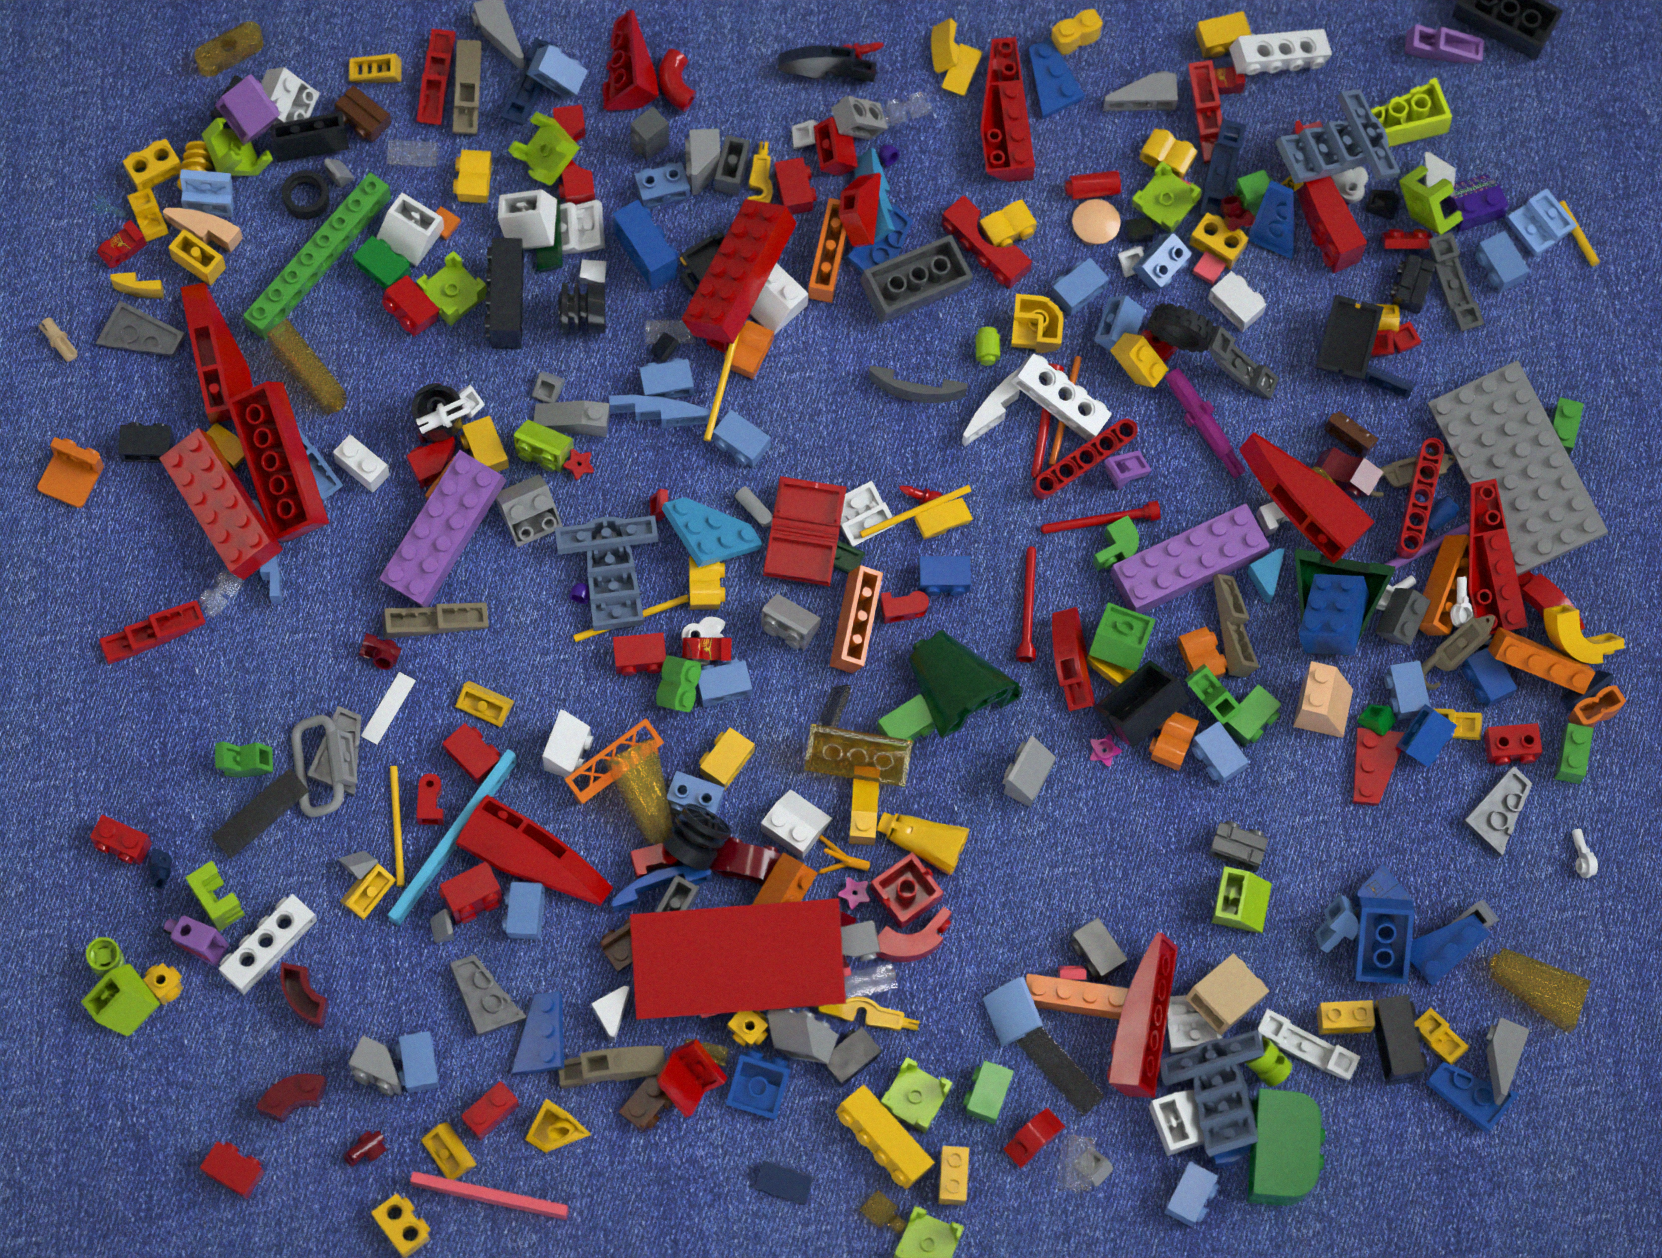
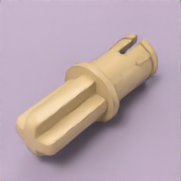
M51 317L44 319L42 323L45 326L39 324V329L50 340L49 344L51 347L56 348L68 362L76 359L77 350L67 339L68 335L66 332H62Z

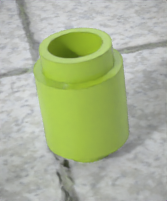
M982 327L977 330L975 335L976 360L981 362L982 365H994L996 361L1000 360V335L997 333L996 328Z

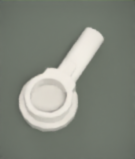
M1410 575L1393 587L1388 585L1376 609L1385 611L1394 589L1410 588L1416 584L1415 578Z
M1457 577V603L1453 605L1450 613L1452 623L1458 628L1474 617L1472 605L1469 603L1467 596V577Z
M1575 829L1572 831V835L1579 854V858L1576 860V870L1582 878H1589L1597 873L1598 862L1594 853L1590 852V849L1586 847L1582 830Z

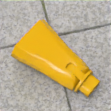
M886 812L883 813L877 827V831L887 834V839H890L899 847L911 853L913 852L949 876L955 870L959 854L963 851L970 831L969 828L933 822L910 815H899L898 813L891 815Z

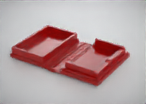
M780 476L763 576L830 587L846 486Z

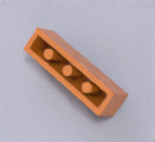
M828 199L808 289V298L830 303L833 301L847 239V233L839 218L840 200Z
M1466 534L1444 536L1423 592V596L1428 598L1431 603L1420 624L1419 630L1428 636L1450 635L1453 627L1450 613L1453 605L1457 603V577H1467L1468 586L1469 536Z
M860 565L848 573L829 666L849 673H854L864 667L883 572Z
M1498 627L1488 647V651L1495 659L1583 695L1595 674V671L1587 663Z
M783 852L752 905L802 901L818 873Z
M1027 974L1025 979L1036 1008L1120 1020L1123 1005L1129 988L1034 974Z

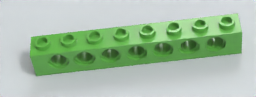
M369 172L245 312L243 318L248 329L264 341L267 340L391 199L389 185Z

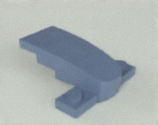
M1361 89L1344 91L1337 96L1348 121L1328 122L1324 127L1303 129L1300 134L1280 136L1275 141L1294 183L1335 175L1367 162L1376 180L1394 178L1400 173L1398 165L1388 147L1389 143L1385 129L1372 114Z
M655 515L630 519L601 517L583 525L555 528L558 555L587 551L589 592L594 631L644 625L640 592L630 545L658 542Z
M1259 1030L1229 1039L1209 1040L1197 1045L1191 1051L1162 1059L1160 1062L1162 1080L1166 1086L1194 1077V1098L1198 1103L1199 1124L1203 1129L1205 1151L1208 1156L1259 1141L1251 1100L1239 1066L1241 1062L1264 1056L1263 1041Z

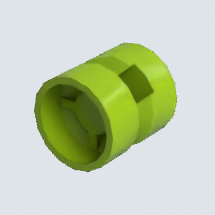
M100 937L88 945L86 959L97 976L103 978L110 970L125 965L124 955L114 940L108 937Z
M1263 1037L1264 1056L1245 1061L1244 1063L1253 1072H1256L1257 1076L1266 1086L1273 1087L1287 1078L1292 1070V1063L1282 1052H1279L1278 1048L1269 1038Z

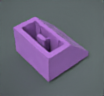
M252 74L224 94L215 105L243 145L265 133L280 116L277 105L268 98L262 84Z

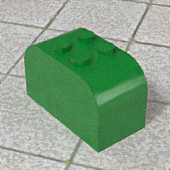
M1259 1088L1253 1098L1252 1105L1259 1141L1252 1143L1250 1148L1247 1202L1281 1206L1295 1205L1308 1195L1317 1182L1320 1170H1323L1324 1154H1320L1321 1144L1325 1142V1128H1321V1112L1317 1103L1304 1093Z

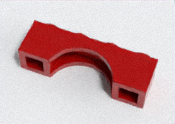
M582 104L553 108V117L551 118L555 119L576 143L586 137ZM571 159L559 175L562 176L563 184H559L560 199L565 198L566 203L572 202L574 205L595 200L592 171L579 167Z
M963 195L943 212L941 221L943 229L949 235L953 234L965 251L973 253L976 256L977 262L983 268H988L999 284L1005 285L1009 289L1012 288L1030 272L1032 260L1016 245L995 247L985 242L977 229L981 211Z

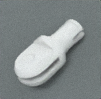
M464 398L447 406H444L442 403L437 404L436 411L416 419L419 426L429 422L419 428L421 433L424 434L440 425L447 426V428L451 427V421L470 413L471 406L449 416L447 412L469 401Z

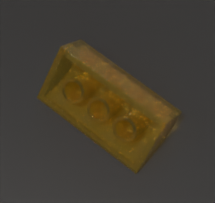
M811 723L804 770L905 787L913 741Z

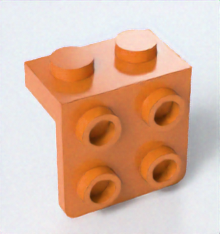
M54 437L50 445L54 455L37 488L43 494L76 508H82L104 468L99 456L100 454L88 447L82 449L68 438L61 440Z

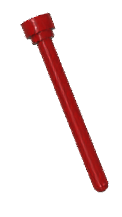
M1048 363L1053 369L1064 372L1063 366ZM1043 407L1031 476L1035 479L1041 474L1051 413Z
M1157 500L1149 501L1147 505L1142 506L1143 508L1043 524L1041 532L1048 534L1114 523L1127 515L1131 520L1144 518L1145 520L1149 519L1150 522L1161 520L1160 507Z
M1029 546L1026 549L1022 642L1016 648V660L1023 663L1036 661V649L1034 644H1032L1036 549L1033 546Z

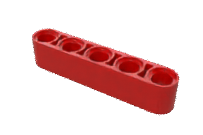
M1128 418L1118 421L1040 474L1032 485L1034 496L1039 499L1050 498L1128 445L1137 435L1138 427L1136 423ZM1119 428H1127L1130 432V436H1122L1119 432ZM1099 441L1108 442L1110 450H1103L1099 445ZM1079 455H1087L1090 458V464L1082 463ZM1061 467L1069 470V478H1065L1060 474L1059 469ZM1046 481L1050 485V491L1042 490L1039 482Z
M1429 438L1424 441L1417 452L1396 543L1397 554L1404 559L1413 558L1423 545L1444 454L1443 443L1436 438ZM1425 448L1433 449L1436 456L1428 455ZM1420 471L1428 472L1431 479L1422 478ZM1415 494L1422 495L1425 498V502H1418L1415 499ZM1409 518H1417L1420 526L1412 525ZM1404 541H1411L1415 549L1406 548Z

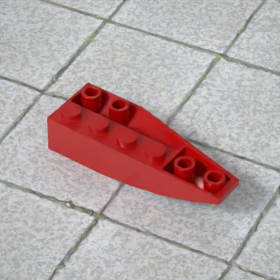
M1016 37L992 39L980 127L986 174L1007 182L1033 180L1035 172Z
M205 282L180 287L209 423L214 424L232 420L227 400L253 388L249 366Z
M1255 432L1240 447L1239 451L1250 469L1280 510L1333 564L1346 555L1374 524V521L1339 486Z
M1496 478L1470 484L1468 592L1475 618L1495 616L1489 635L1495 634L1498 627L1507 631L1528 627Z
M486 795L474 809L455 843L458 847L484 862L486 861L498 870L534 883H542L545 887L599 906L602 905L613 890V887L589 863L556 836L489 795Z

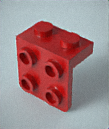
M697 1038L674 1048L657 1076L660 1088L668 1095L684 1117H689L694 1113L705 1092L723 1085L727 1080V1076Z

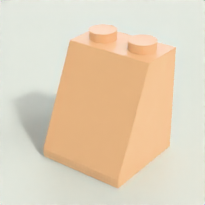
M1311 661L1302 681L1293 727L1341 738L1344 737L1353 689L1337 667Z

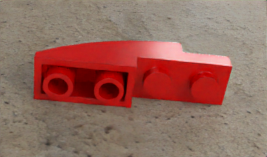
M1073 607L1052 613L1055 665L1059 686L1064 687L1068 710L1076 711L1095 706L1085 660L1088 653L1078 609Z

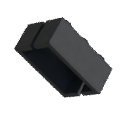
M1335 294L1315 369L1337 374L1339 370H1343L1342 376L1363 381L1366 376L1384 307L1362 301L1360 307L1357 308L1355 307L1357 300Z
M1149 660L1137 672L1096 704L1093 709L1107 731L1119 737L1120 740L1133 748L1189 701V698L1178 678Z
M1408 994L1377 999L1373 1006L1375 1020L1373 1030L1385 1085L1392 1086L1416 1082L1425 1071L1424 1068H1427V1059L1425 1053L1420 1051L1421 1032L1419 1027H1415L1413 1017L1416 1016L1414 1002L1409 1001Z

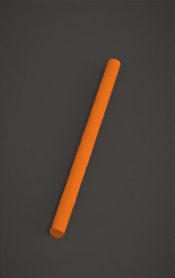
M1079 356L1074 358L1069 381L1076 385L1082 358ZM1060 420L1048 464L1051 467L1057 462L1066 426Z

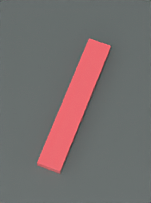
M419 1172L412 1173L410 1181L414 1187L567 1220L569 1213L567 1205Z

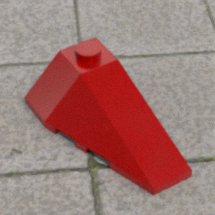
M630 9L614 21L610 43L613 54L611 61H608L606 69L609 70L608 81L604 82L602 89L604 109L607 111L640 109L658 97L657 77L636 14Z

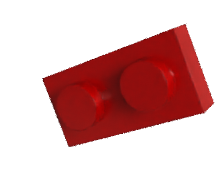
M1390 229L1389 232H1382L1381 242L1385 249H1430L1428 240L1433 238L1431 232L1425 229H1414L1413 232Z

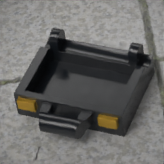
M720 231L680 254V261L687 269L681 274L679 279L690 294H695L725 238ZM689 275H692V277H693V278L695 279V281L697 282L698 286H696V285L694 284V282H693L692 279L689 277Z

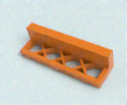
M645 718L564 778V781L575 794L573 797L579 805L583 804L661 746L664 741L647 718ZM645 726L652 738L644 744L636 743V732ZM632 735L631 742H630V741H625L627 738H629V737ZM619 744L631 745L630 753L624 759L615 758L616 747ZM612 750L611 757L605 756ZM599 759L610 760L609 770L604 774L594 773L595 764ZM591 766V772L584 771ZM579 774L590 775L589 785L579 791L572 779Z

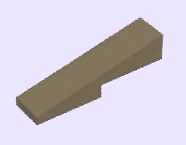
M1217 573L1213 576L1228 672L1229 675L1246 678L1259 668L1243 625L1250 618L1234 577Z
M487 603L436 604L435 607L385 608L382 613L383 638L389 639L488 629Z

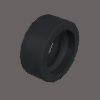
M310 170L295 172L286 178L282 186V198L285 208L292 216L298 219L310 220L325 212L329 205L330 195L328 186L323 177L316 172ZM304 183L313 184L320 191L319 200L307 207L296 205L291 198L293 189Z

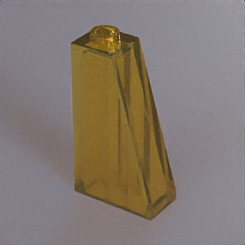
M286 318L267 333L272 353L327 415L333 411H340L347 401L346 392L289 320Z
M650 737L604 762L646 844L654 842L657 845L663 843L664 838L672 827L657 743L654 737Z
M1502 948L1498 954H1493L1489 963V968L1492 969L1490 975L1492 979L1563 1031L1570 1034L1576 1028L1591 980L1506 948Z

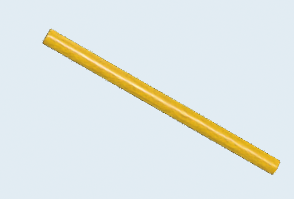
M739 334L734 344L729 343L703 438L707 442H710Z
M966 485L859 531L860 536L865 538L926 510L971 492V488L969 485Z
M686 594L642 610L643 618L689 602L688 595ZM592 628L573 635L575 642L608 630L594 631Z
M390 766L397 887L405 886L398 768L397 766Z

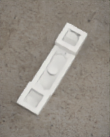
M1269 1009L1265 1011L1257 1028L1262 1038H1269L1276 1047L1320 1070L1346 1080L1351 1079L1360 1059V1056L1339 1045L1333 1046L1290 1024V1020Z

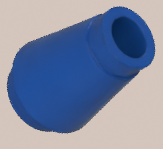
M1445 496L1443 499L1439 498L1430 512L1427 528L1434 533L1458 516L1459 506L1448 496Z

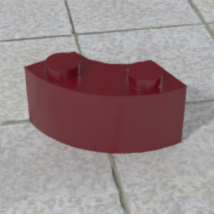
M1335 447L1323 450L1312 470L1339 486L1353 499L1369 496L1383 474L1382 470L1366 458L1350 456Z
M729 837L722 848H715L718 855L711 865L710 871L725 878L744 880L763 887L782 854L777 853L778 849L773 846L763 845L762 848L742 843V840Z
M282 962L280 969L281 986L291 1009L308 1025L323 1030L329 1008L327 998L318 995L310 987V973L307 967Z
M306 1073L284 1078L265 1092L256 1108L259 1114L284 1123L289 1114L298 1108L305 1106L319 1107L328 1085L325 1076Z

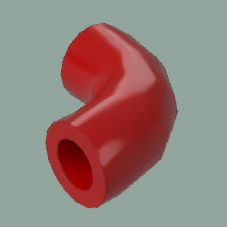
M670 48L665 53L658 69L659 86L665 98L680 111L686 112L696 96V91L688 87L682 79V73L688 64V59L680 51Z

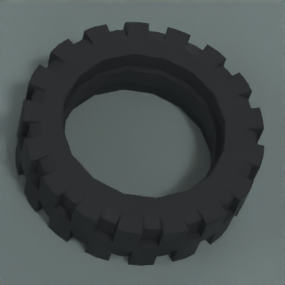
M1164 303L1156 305L1147 324L1151 333L1154 336H1158L1160 341H1165L1168 345L1176 346L1180 350L1185 351L1186 349L1194 353L1196 351L1202 353L1204 350H1209L1208 347L1216 330V327L1212 326L1213 323L1210 320H1206V317L1202 314L1198 315L1192 309L1188 310L1184 306H1175L1170 303L1168 305Z

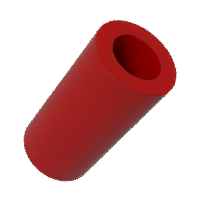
M1119 171L1069 176V181H1065L1066 196L1070 195L1072 200L1119 195L1121 194Z

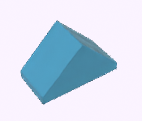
M1282 548L1250 564L1247 571L1248 576L1267 603H1271L1274 596L1285 550Z

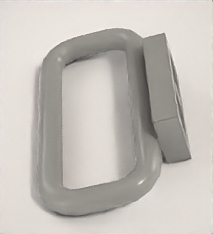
M315 715L298 722L291 733L299 804L303 813L309 817H320L336 811L344 799L343 785L350 786L358 783L351 734L336 730L334 722L330 717ZM323 725L326 731L334 797L327 804L312 807L309 802L301 735L308 728Z

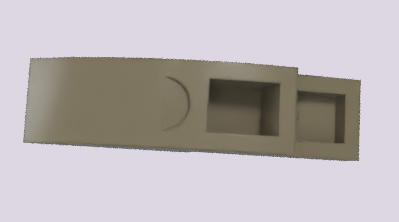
M457 39L452 134L477 135L481 41Z
M634 1046L580 1053L581 1057L564 1060V1069L559 1070L560 1086L565 1089L612 1079L619 1082L659 1074L666 1063L664 1047Z

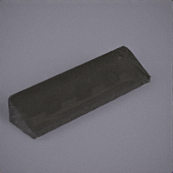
M288 769L211 837L232 859L306 795L309 789L291 769Z
M1042 1026L1026 1033L1024 1037L1015 1041L1083 1116L1088 1114L1104 1099L1103 1093Z

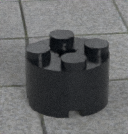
M432 383L422 387L416 393L411 408L414 424L418 432L429 441L435 442L449 439L463 427L464 415L452 420L451 427L447 428V426L440 425L424 434L421 433L419 428L429 422L420 426L416 422L417 418L419 419L436 411L437 404L442 403L444 406L460 400L461 398L455 389L440 383ZM462 405L448 411V416L462 410Z

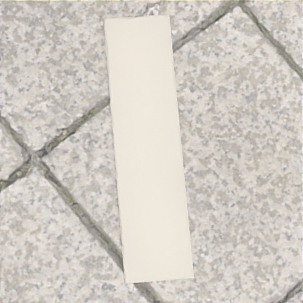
M401 672L398 673L363 731L362 737L378 745L416 680Z

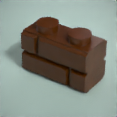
M354 85L334 105L335 113H343L345 126L347 124L352 126L354 133L362 140L367 138L370 142L374 143L392 123L390 114Z

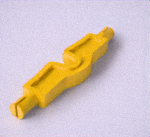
M760 141L758 155H754L749 188L761 191L763 194L760 196H750L747 199L771 203L773 187L769 179L771 157L768 156L769 143L765 141L763 150V141Z
M851 997L846 999V1004L814 1006L819 1008L818 1012L820 1014L833 1016L847 1022H853L857 1010L864 1009L866 1011V1026L898 1032L901 1031V1027L918 1031L920 1022L919 1020L905 1018L904 1012L880 1007L876 1002L865 997Z

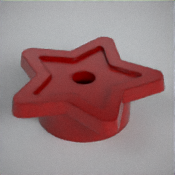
M571 449L570 460L562 465L563 468L568 469L574 475L576 481L584 473H594V469L589 463L591 452L580 454L575 449Z

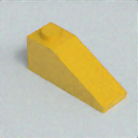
M854 768L849 844L875 846L880 770Z

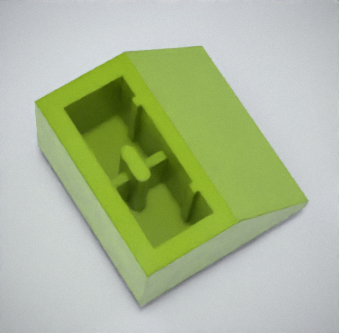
M529 419L514 434L515 452L518 454V457L526 462H537L543 469L550 472L555 470L561 473L563 470L562 465L567 462L570 450L574 448L573 438Z
M1224 866L1220 875L1211 923L1262 934L1272 884L1249 871Z
M130 963L110 970L81 1001L97 1023L127 1037L131 1036L160 1005L159 1001Z

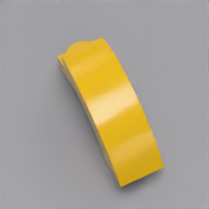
M1566 604L1544 609V623L1550 641L1559 651L1584 663L1599 664L1603 663V655H1610L1615 653V650L1625 648L1624 638L1613 633L1584 638L1580 630L1578 609Z

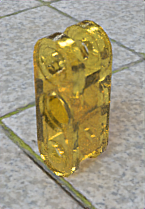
M253 21L244 22L197 48L195 60L199 72L206 77H212L258 53L264 46L260 26ZM228 47H234L232 51H225Z

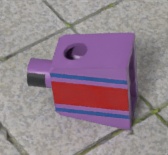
M182 916L179 922L170 918L164 925L163 932L171 936L170 939L178 948L217 967L229 946L215 928L187 916Z

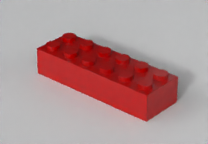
M750 199L744 200L681 318L693 336L734 344L797 224L786 206Z
M266 381L228 399L227 403L267 525L277 541L289 542L329 524L283 382Z
M197 428L159 458L230 573L245 580L283 550L212 436Z

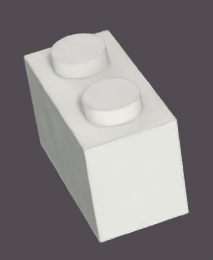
M1232 271L1210 290L1208 300L1242 332L1264 313L1266 307L1264 298L1258 292H1253L1247 286L1246 281L1241 276H1236Z
M350 434L333 451L335 462L372 493L390 475L388 465Z

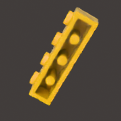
M864 1084L845 1099L835 1111L841 1123L850 1127L856 1134L859 1143L868 1147L877 1163L885 1166L891 1173L895 1183L900 1186L902 1185L905 1190L927 1173L935 1163Z

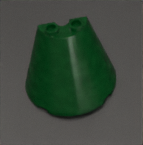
M1295 548L1301 624L1315 574L1364 576L1369 599L1358 638L1359 641L1395 572L1396 566L1374 562L1365 563L1343 558L1333 564L1320 552Z
M944 629L936 632L927 641L925 639L919 640L912 647L914 652L909 657V662L938 734L942 739L962 729L968 716L994 702L1000 708H1003L1019 700L1022 696L1023 689L1018 682L950 636Z

